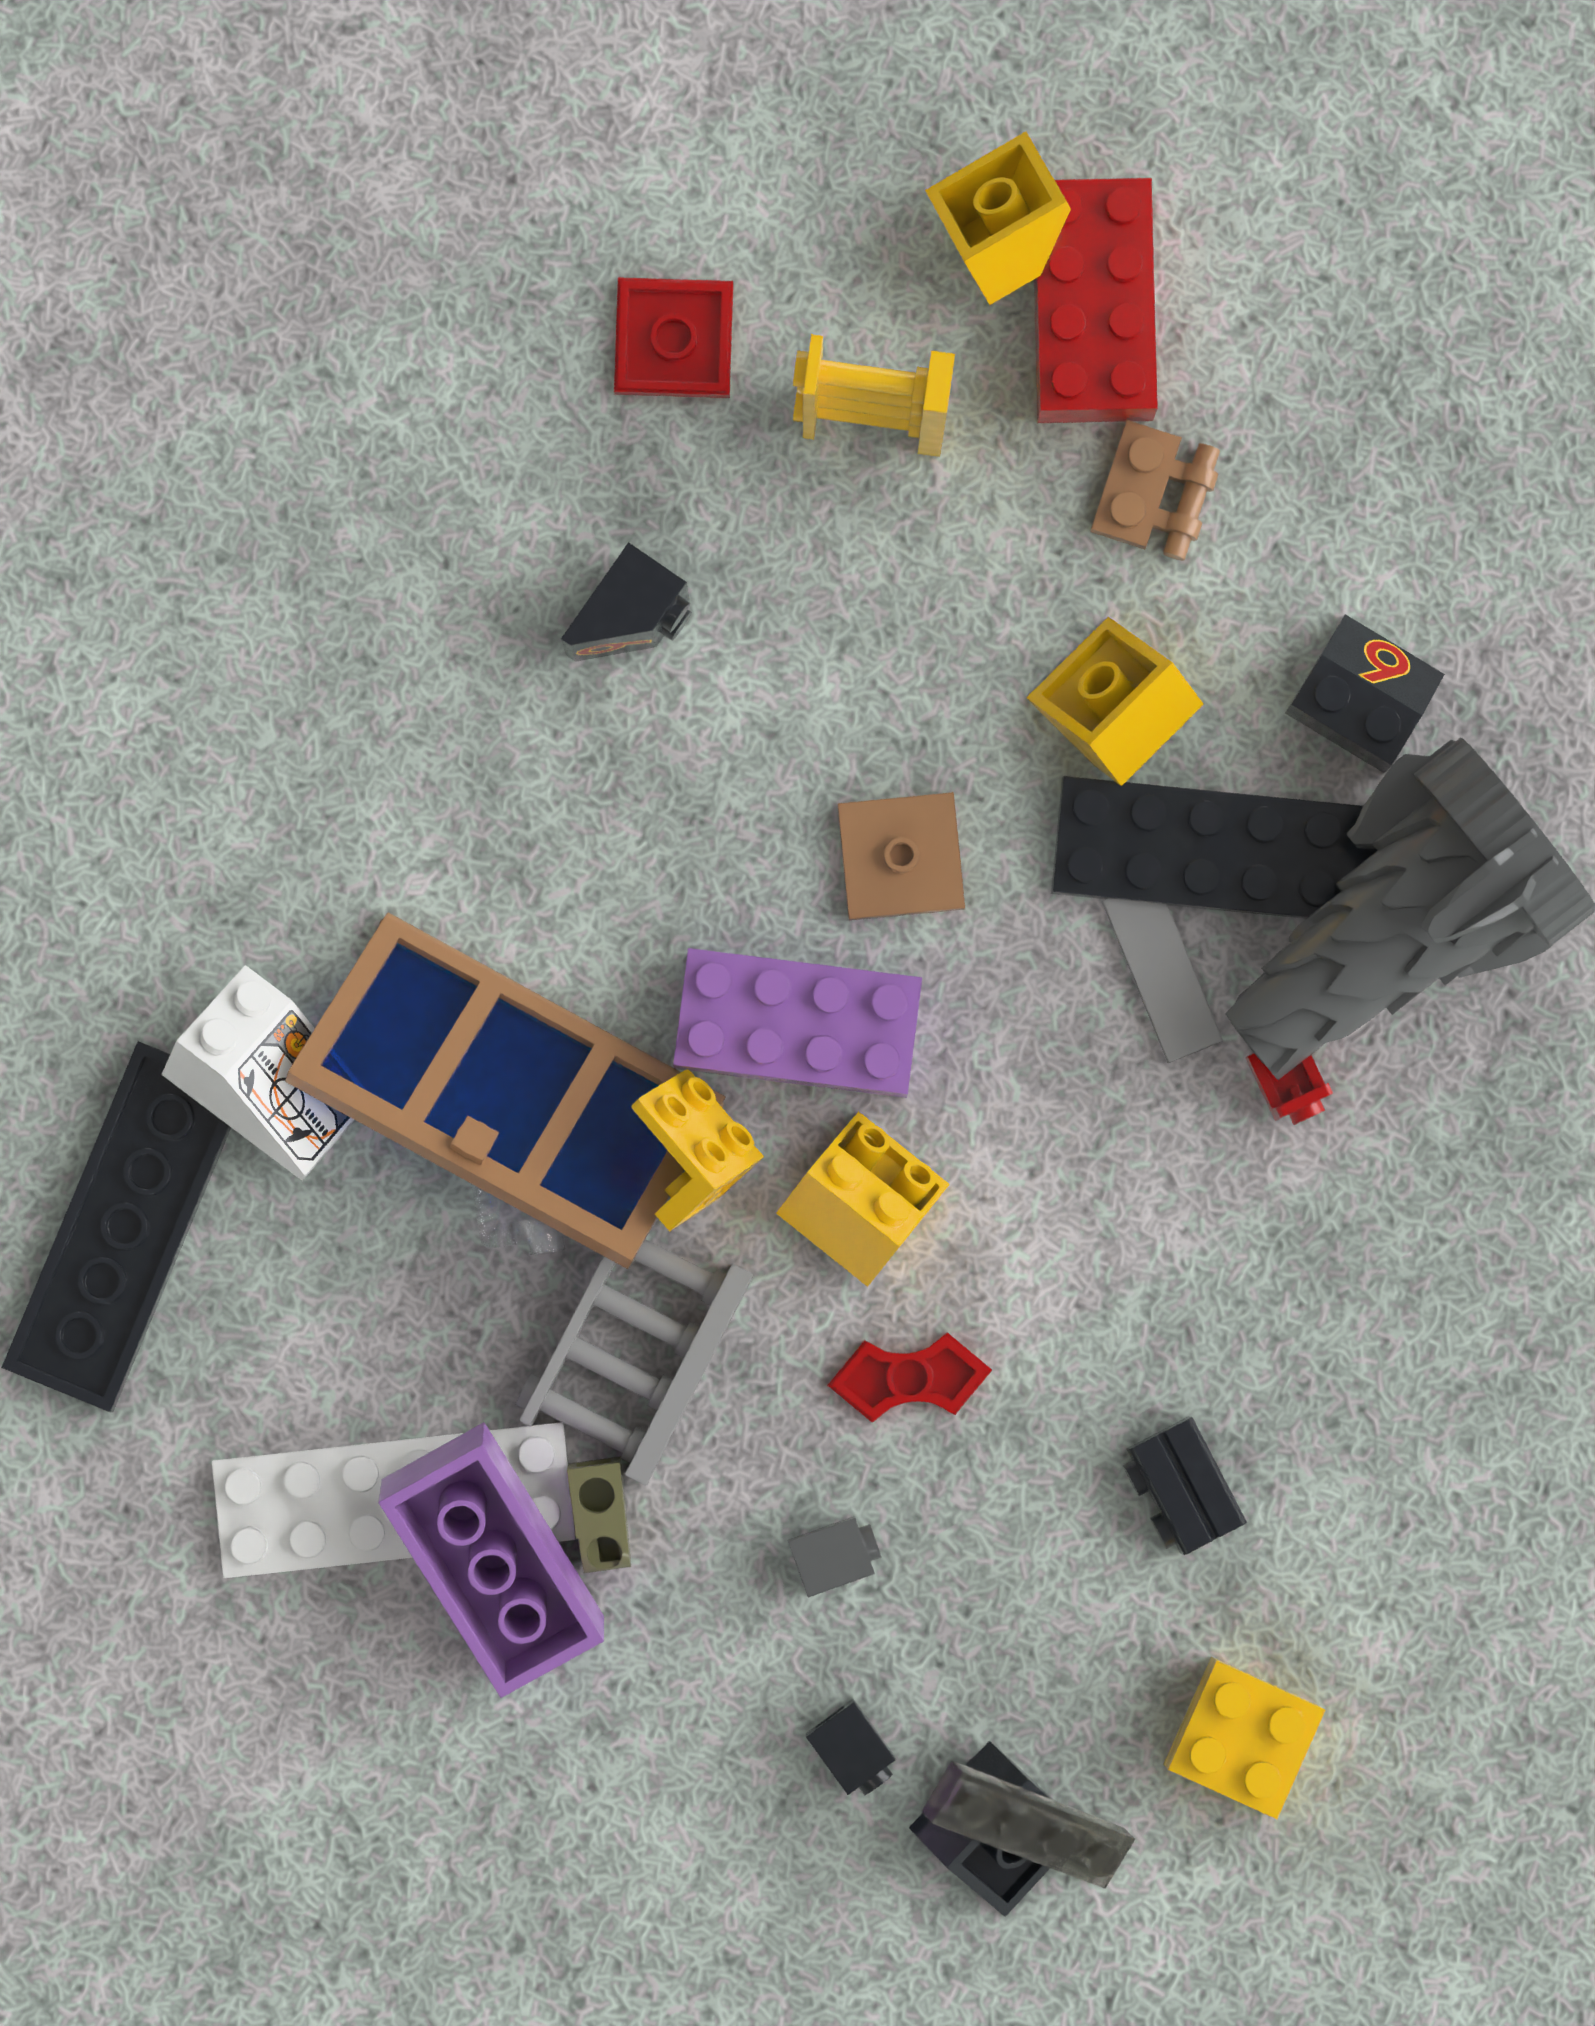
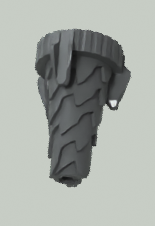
M1460 737L1457 741L1449 740L1430 756L1404 754L1395 761L1364 804L1356 824L1346 833L1358 849H1377L1378 851L1336 883L1341 892L1293 930L1289 936L1290 943L1261 968L1264 973L1238 996L1235 1004L1225 1014L1254 1054L1279 1080L1325 1043L1349 1036L1385 1008L1393 1015L1438 979L1446 985L1457 976L1461 978L1521 963L1545 952L1559 939L1595 912V903L1539 826L1482 757L1463 738Z

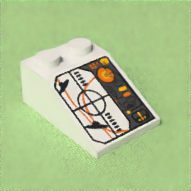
M246 965L176 1041L162 1072L165 1078L302 1181L354 1121L351 1117L285 1082L287 1072L315 1028L290 998ZM331 1049L321 1066L363 1088Z

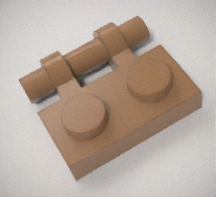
M1127 420L1090 532L1145 550L1152 528L1169 533L1163 554L1172 559L1184 561L1190 542L1197 541L1200 534L1202 522L1198 518L1206 493L1214 491L1219 475L1214 469L1220 450L1213 446L1199 443L1192 463L1178 461L1175 458L1182 437ZM1168 479L1185 484L1176 513L1159 509Z

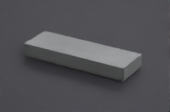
M1111 898L1103 900L1102 904L1167 1063L1222 1042V1036L1168 905Z

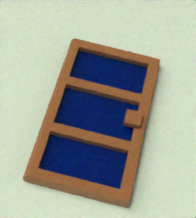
M389 912L381 919L379 927L286 1076L285 1082L626 1269H629L657 1220L655 1213L670 1197L664 1190L685 1171L632 1109V1104L637 1099L681 1073L680 1071ZM713 1090L716 1101L723 1108L726 1096Z

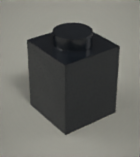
M851 1699L806 1733L807 1740L847 1795L859 1788L865 1796L893 1775L887 1766L896 1760L895 1755L854 1699Z

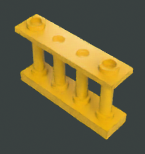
M811 334L809 352L797 350L793 386L797 387L793 421L803 422V438L813 440L817 418L909 431L908 437L919 438L917 454L940 457L955 354L931 351L929 368L917 367L916 372L823 360V336Z

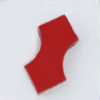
M948 1332L930 1347L912 1353L887 1352L864 1340L827 1386L872 1423L890 1408L908 1402L932 1403L956 1415L990 1374L992 1369Z

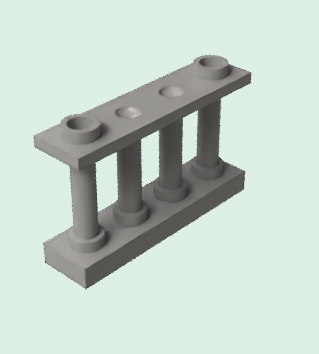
M627 1210L622 1220L612 1216L608 1223L622 1230L632 1212ZM645 1239L634 1260L702 1294L701 1301L710 1305V1308L701 1326L692 1322L685 1326L606 1286L605 1283L615 1262L603 1256L542 1377L540 1378L531 1373L515 1405L525 1409L519 1421L528 1426H533L541 1411L623 1453L620 1459L630 1463L625 1476L646 1486L754 1274L733 1263L727 1274L718 1269L712 1274ZM593 1306L676 1347L674 1353L684 1359L674 1379L664 1374L659 1379L579 1338L578 1336ZM568 1358L650 1400L647 1406L657 1412L647 1432L638 1427L632 1432L552 1391L551 1388L566 1359Z

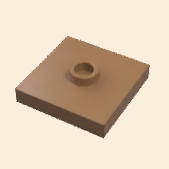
M954 792L838 803L849 921L965 910Z

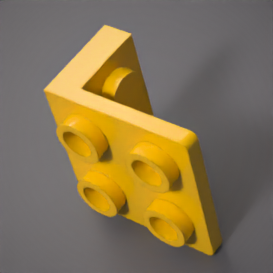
M688 1069L644 1094L632 1104L634 1112L685 1170L664 1190L671 1199L655 1213L656 1217L669 1232L717 1201L764 1158L754 1145V1140L749 1131L741 1124L732 1120L716 1101L712 1088L704 1080L695 1077Z

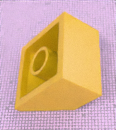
M1027 131L925 190L989 305L1041 276L1071 210Z
M1107 617L1026 697L1095 767L1120 786L1138 771L1204 705L1172 661L1110 617Z

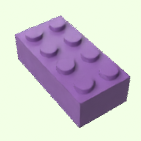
M688 948L673 1066L679 1070L688 1069L695 1072L907 1098L922 977Z
M485 1422L381 1480L379 1505L500 1698L604 1642L603 1613Z

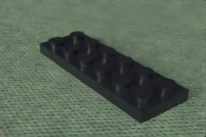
M1063 776L1051 894L1162 903L1169 906L1306 919L1341 892L1336 886L1338 881L1378 850L1358 849L1346 834L1356 824L1363 808L1360 805L1125 782L1120 786L1117 782L1110 780Z
M137 1041L1 1367L108 1412H114L231 1130L228 1124L162 1075L170 1056L169 1053Z

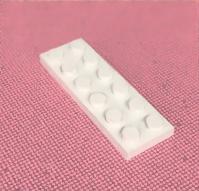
M564 1423L490 1430L558 1542L576 1540L567 1475L568 1456ZM463 1433L213 1460L212 1469L223 1578L413 1558L378 1503L381 1480Z

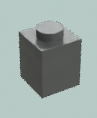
M855 1516L788 1539L808 1598L875 1574L871 1561L882 1558L871 1525L868 1524L859 1528Z

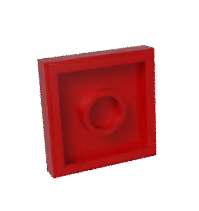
M618 277L614 395L730 398L734 282Z

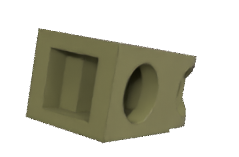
M621 1456L569 1463L567 1467L576 1539H579L584 1573L631 1567Z

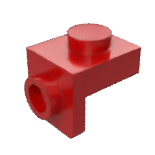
M1254 1053L1246 1057L1275 1121L1289 1115L1293 1125H1296L1325 1111L1321 1100L1332 1095L1333 1091L1329 1083L1325 1084L1312 1055L1308 1056L1279 1080L1276 1079L1268 1067Z

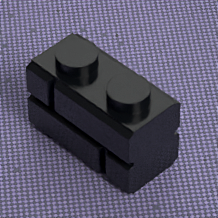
M1188 1416L1127 1448L1132 1460L1124 1464L1123 1468L1137 1495L1141 1496L1149 1492L1159 1513L1150 1517V1520L1166 1549L1176 1545L1180 1554L1186 1555L1247 1523L1193 1417Z

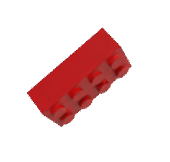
M1152 178L1055 180L1071 210L1041 276L1034 279L1037 423L1153 421L1158 409Z

